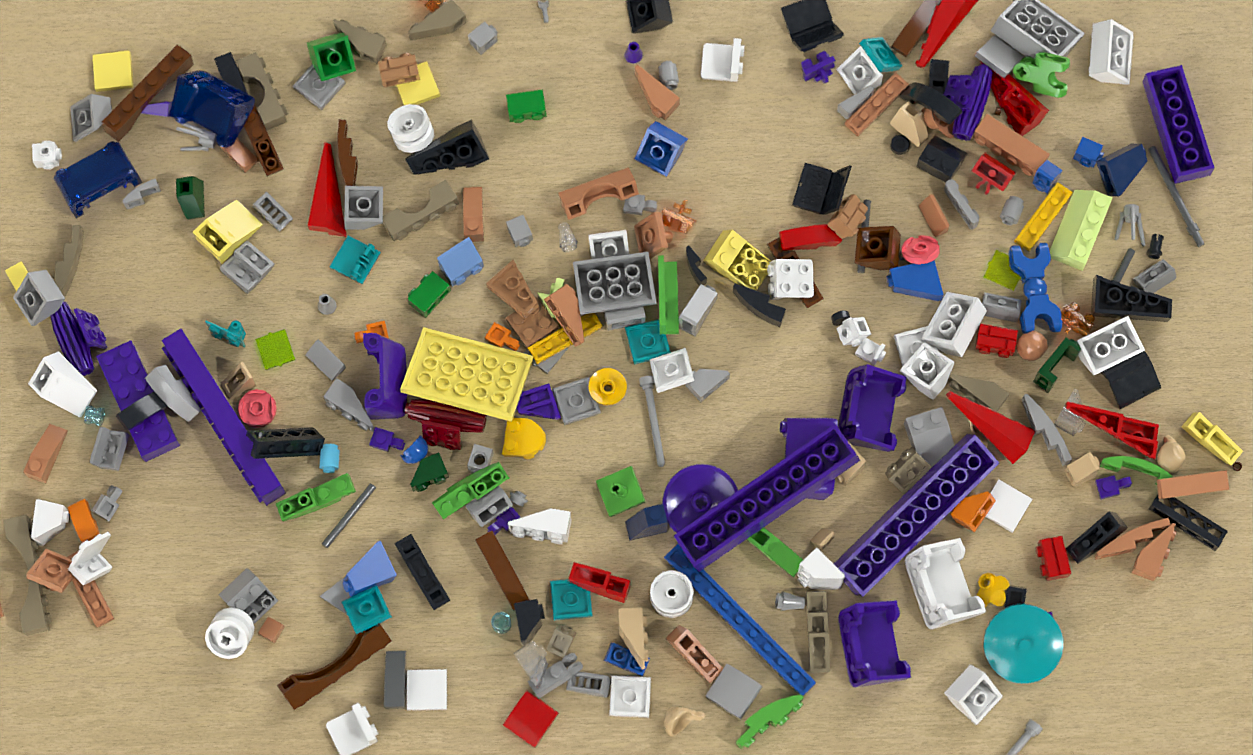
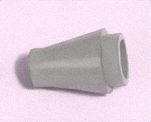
M322 294L319 297L318 310L325 315L332 314L337 307L336 301L328 294Z
M783 591L776 594V609H780V611L804 609L805 597H799Z

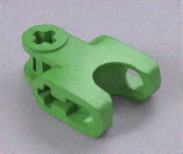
M1040 52L1036 54L1035 58L1030 56L1024 57L1014 66L1013 74L1019 80L1033 83L1034 92L1061 98L1067 95L1068 86L1056 78L1055 72L1067 70L1070 67V59L1047 52Z

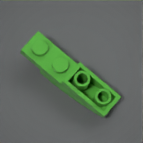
M499 462L494 463L447 488L448 492L434 500L432 504L444 520L473 499H480L508 480L509 477Z
M346 473L313 489L308 488L276 503L281 520L284 522L341 501V498L356 492L350 475Z
M762 528L746 539L792 577H795L798 573L799 565L803 559L767 529Z
M802 695L786 697L770 703L754 713L745 721L744 725L748 730L736 741V745L740 749L744 747L749 748L755 742L754 737L758 733L762 735L770 727L768 725L769 722L774 727L778 724L783 726L789 720L788 715L792 711L796 713L804 705L802 703L804 697Z

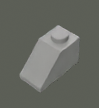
M699 369L697 372L692 371L694 381L686 383V387L701 403L730 379V373L725 370Z

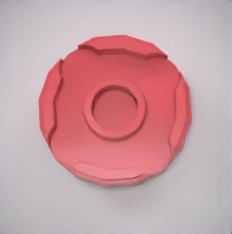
M920 235L915 239L911 237L902 245L903 258L914 264L932 262L940 253L938 241L930 236Z
M256 389L249 391L239 401V416L250 427H264L271 423L276 416L277 407L275 400L264 390Z

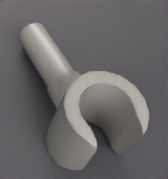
M538 0V6L543 12L544 23H548L547 8L549 7V0L545 2Z

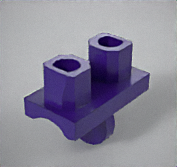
M822 51L816 55L818 64L813 65L810 59L801 62L805 82L814 78L815 82L822 80L826 84L829 82L828 76L833 74L831 69L835 67L834 62L836 60L834 56L830 57L826 51Z

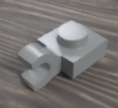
M638 194L625 199L623 212L635 215H642L643 210L656 212L657 201H645V195Z
M111 485L107 490V496L101 494L91 511L106 521H110L119 507L116 500L121 495L122 490Z

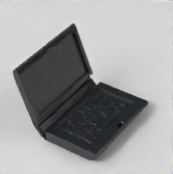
M800 0L781 7L792 42L803 53L817 48L820 44L830 43L844 36L843 31L833 22L826 0Z
M805 163L792 206L820 215L830 214L839 210L852 166L849 165L836 172H832V170Z
M1145 351L1100 372L1108 379L1119 409L1161 389L1153 364Z

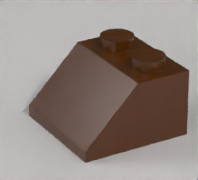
M895 226L858 228L855 264L876 270H890L891 268L898 267L901 234Z

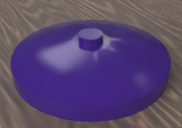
M694 464L682 468L672 476L663 493L662 504L668 524L678 533L738 491L736 484L725 471L713 465Z

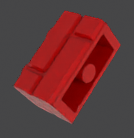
M980 323L975 349L979 350L981 354H990L992 352L998 353L999 357L1009 358L1015 352L1018 330Z
M1063 536L1039 540L1035 550L1037 557H1041L1042 565H1040V572L1042 577L1045 576L1046 581L1069 577L1071 570Z

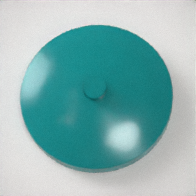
M1016 604L998 612L989 622L983 640L985 656L993 670L1004 679L1021 684L1037 682L1047 677L1060 662L1064 646L1063 635L1055 619L1045 610L1030 604Z

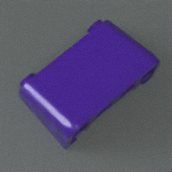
M363 333V343L367 354L373 355L377 359L380 368V389H371L365 395L367 415L370 420L402 418L406 415L405 406L407 403V394L401 393V386L407 372L405 348L402 344L377 333Z
M869 364L850 370L846 379L838 428L851 445L887 452L894 451L897 439L896 435L890 432L895 398L901 396L906 391L907 377Z
M785 418L780 423V433L783 434V437H786L785 458L832 425L836 424L838 427L837 419ZM835 478L806 499L825 500L834 491Z
M897 600L856 603L840 611L838 616L849 681L853 687H864L911 678L910 665L905 660L899 661L892 625L900 616Z

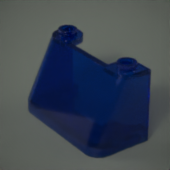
M198 70L178 75L169 116L181 124L194 121L217 134L215 141L218 145L228 148L234 145L254 108L255 99L206 71Z
M115 141L107 143L104 148L73 165L59 169L53 177L76 219L84 215L83 208L85 206L90 208L89 203L123 185L126 188V184L132 183L135 187L142 183L119 142Z

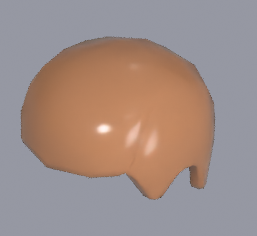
M1031 331L1019 337L1016 347L1021 358L1035 361L1045 354L1048 344L1041 333Z

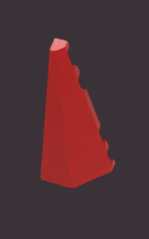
M941 0L940 5L936 6L927 30L929 34L926 43H922L921 49H923L921 58L915 62L917 67L924 68L978 0Z
M990 68L992 71L991 89L1000 107L1004 109L1008 117L1006 120L1008 124L1012 125L1016 133L1024 136L1041 123L1049 110L1010 74L1003 78Z
M324 142L307 226L312 231L328 232L329 235L346 237L347 232L345 230L332 146Z
M951 390L946 394L947 398L1012 464L1027 452L1035 433L1031 427L1024 426L1020 422L1011 420L990 408L974 403L966 397H961Z
M1067 401L1065 403L1067 410L1149 458L1156 459L1159 424L1124 417V414L1073 402Z

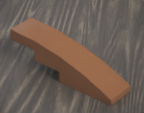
M1169 518L1150 522L1130 530L1098 551L1094 556L1095 560L1134 552L1136 543L1150 541L1153 538L1152 532L1167 529L1170 526Z

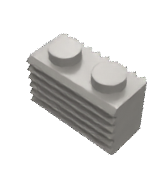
M497 486L480 499H474L465 507L472 518L481 527H484V525H487V522L490 523V520L499 516L500 513L503 514V511L512 507L513 504L502 488Z

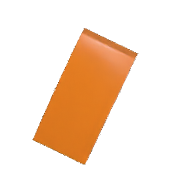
M86 499L68 506L73 525L82 543L86 540L90 541L100 534Z

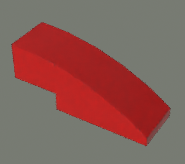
M828 224L805 226L779 232L782 250H813L818 247L837 246L842 242V239L835 233L836 231H833Z
M576 562L573 563L568 578L569 582L581 588L622 603L626 602L631 587V582L628 579L613 576L609 571Z

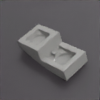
M156 178L138 186L123 199L127 210L145 204L143 197L161 191Z

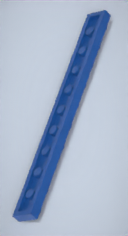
M679 544L664 556V559L676 571L687 576L692 583V587L799 695L804 696L816 684L704 569L699 572L692 565Z

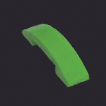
M1114 456L1104 458L1100 462V467L1117 473L1121 466L1155 476L1157 479L1173 477L1161 467L1135 457Z

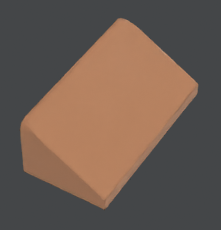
M235 135L219 143L220 148L245 173L259 161Z
M930 194L919 204V208L933 235L938 237L947 233L950 225L934 195Z

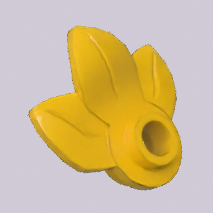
M992 573L981 575L978 580L980 589L977 596L983 600L985 607L990 602L1002 607L1006 601L1004 590L1010 586L1008 580L1003 576H995Z

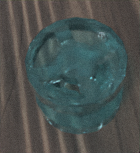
M88 405L85 411L84 423H94L96 426H102L105 409L103 407L97 409L92 405Z
M504 612L494 614L491 620L494 631L499 634H505L511 629V619Z

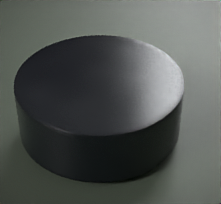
M903 135L893 137L890 144L892 152L897 155L905 154L909 149L908 138Z
M843 310L834 313L831 316V321L833 325L838 326L842 325L844 320L851 317L848 311Z

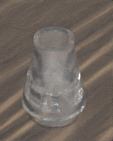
M561 223L558 226L559 247L564 252H571L577 248L578 241L569 223Z

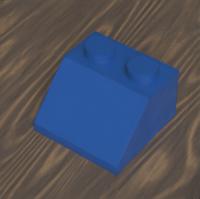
M655 121L647 128L634 159L667 177L680 157L688 138Z

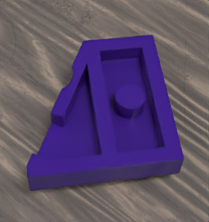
M549 383L522 392L517 406L519 415L555 420L561 419Z

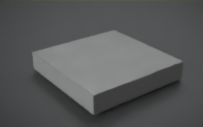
M996 35L975 54L977 59L1003 78L1024 58L1021 53Z
M312 64L293 85V88L322 110L346 82L339 76L320 81Z
M589 377L552 389L564 425L601 414L598 403L589 393Z

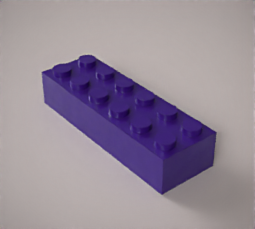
M1182 65L1146 73L1142 83L1174 184L1211 176L1215 167Z
M132 340L96 356L120 411L154 392L145 379L148 373ZM165 410L147 418L142 424L129 430L145 462L181 446Z

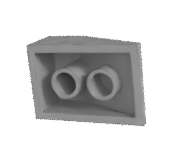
M943 407L905 419L904 426L911 446L932 467L954 447Z

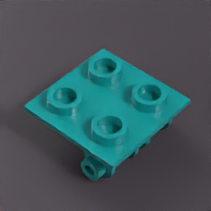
M348 235L331 263L330 268L363 284L381 252L376 250L374 245L370 243L366 245Z
M207 320L205 321L213 337L222 340V338L229 340L228 343L235 347H239V345L246 347L243 342L246 332L239 321H232L228 330Z

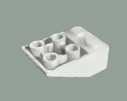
M59 351L42 359L28 383L40 397L78 417H82L97 392Z
M548 509L510 521L508 523L509 531L514 537L518 538L530 536L536 541L548 539L555 544L567 543L571 525V513L569 511Z

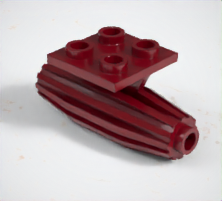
M412 399L405 406V414H408V418L422 423L423 438L429 446L461 450V432L483 433L486 426L487 415L432 400Z

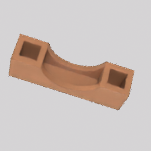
M629 167L558 193L568 220L586 214L588 206L597 199L615 197L622 201L639 194L636 181Z

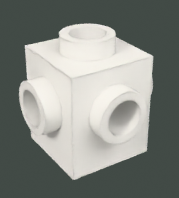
M43 141L39 144H32L33 163L36 168L52 169L54 166H59L62 152L55 142Z
M864 317L848 318L842 322L841 326L836 328L843 345H852V347L862 344V340L871 335Z

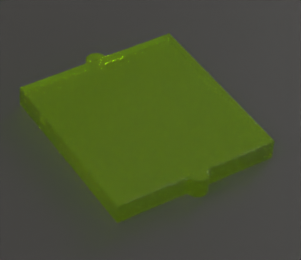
M996 250L992 260L988 262V268L983 278L1014 291L1021 277L1010 268L1009 255Z
M285 329L275 333L269 332L268 335L255 339L265 370L277 366L282 367L283 364L295 361Z

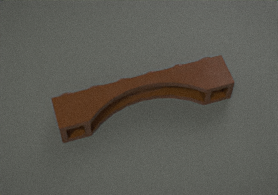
M177 44L102 121L104 131L119 142L132 129L137 118L149 102L167 85L182 78L194 65L192 55Z
M379 623L356 634L343 654L330 664L315 671L292 674L277 686L292 708L296 710L315 695L320 694L329 685L336 683L346 673L354 670L363 661L368 660L377 651L385 648L392 640Z

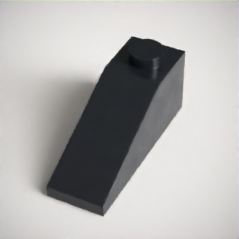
M1108 511L1065 549L1075 562L1079 564L1115 540L1128 527L1117 513Z

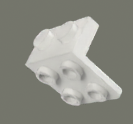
M734 38L733 45L704 44L701 78L738 82V74H742L743 63H739L740 57H744V46L741 45V39Z
M775 259L770 262L767 273L770 276L768 294L771 296V300L810 298L814 295L812 260Z
M109 532L103 535L98 534L91 541H84L79 546V552L71 559L72 563L68 570L83 586L109 573L112 569V566L100 554L111 536Z
M359 703L352 706L353 710L326 724L340 755H352L378 742L376 735H378L377 729L374 724H369L367 718L370 715L366 707H361Z

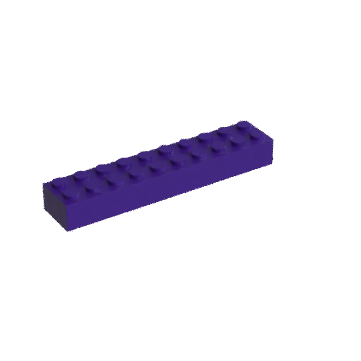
M180 328L162 339L161 341L165 345L162 347V350L169 361L172 362L171 364L199 408H203L201 411L209 424L214 423L211 427L220 440L224 438L221 441L229 455L234 454L231 457L239 471L244 470L241 474L250 487L254 486L251 490L260 503L264 501L267 506L285 495V490L265 458L254 459L251 456L253 442L246 436L247 430L183 330Z
M834 424L673 536L692 565L700 572L861 460L837 425Z
M966 434L833 563L845 575L843 582L855 595L864 597L999 464L997 459L975 434Z

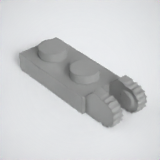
M946 181L944 187L946 195L970 230H973L979 223L978 213L970 208L966 196L960 194L958 191L959 185L956 181Z
M575 653L566 655L562 661L560 660L527 681L538 698L568 681L573 675L583 669L581 662H575L577 660Z

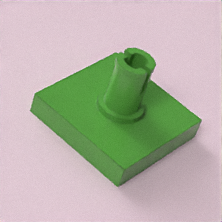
M632 466L596 480L610 517L646 503Z

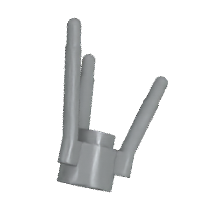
M178 120L179 124L195 131L177 127L176 130L199 137V144H202V146L181 147L180 151H209V148L215 147L217 137L215 133Z
M1135 204L1125 205L1124 212H1120L1115 240L1119 238L1125 219L1127 223H1131L1132 240H1135V223L1137 222L1141 244L1144 247L1145 238L1139 206Z

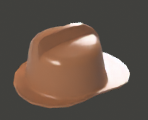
M927 108L921 110L925 123L930 129H939L946 137L954 138L952 135L954 121L949 125L937 118L933 111Z

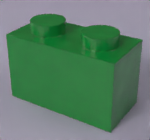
M543 89L506 95L510 122L521 123L528 119L541 120L543 117H547Z
M433 271L421 279V284L417 288H413L407 298L409 305L425 318L451 291L450 285Z

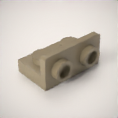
M911 447L901 454L900 459L896 463L889 465L885 474L888 480L905 494L932 466L917 453L914 447Z

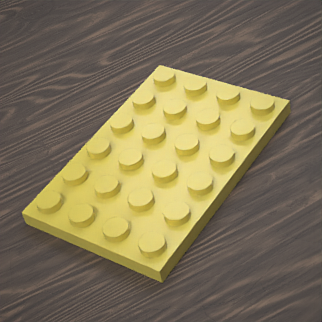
M423 327L403 380L401 393L512 422L533 362V356Z

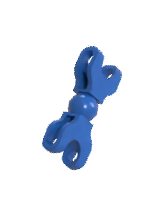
M1039 243L1035 250L1036 258L1034 259L1025 257L1020 246H1010L1008 251L1010 268L1021 277L1022 283H1024L1023 292L1028 298L1026 300V308L1019 318L1022 333L1027 334L1034 331L1035 319L1046 321L1051 332H1060L1062 329L1061 311L1056 304L1049 300V296L1046 294L1047 285L1043 280L1045 277L1044 270L1051 260L1048 244Z

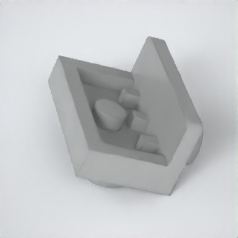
M100 427L90 463L100 469L119 471L130 434Z

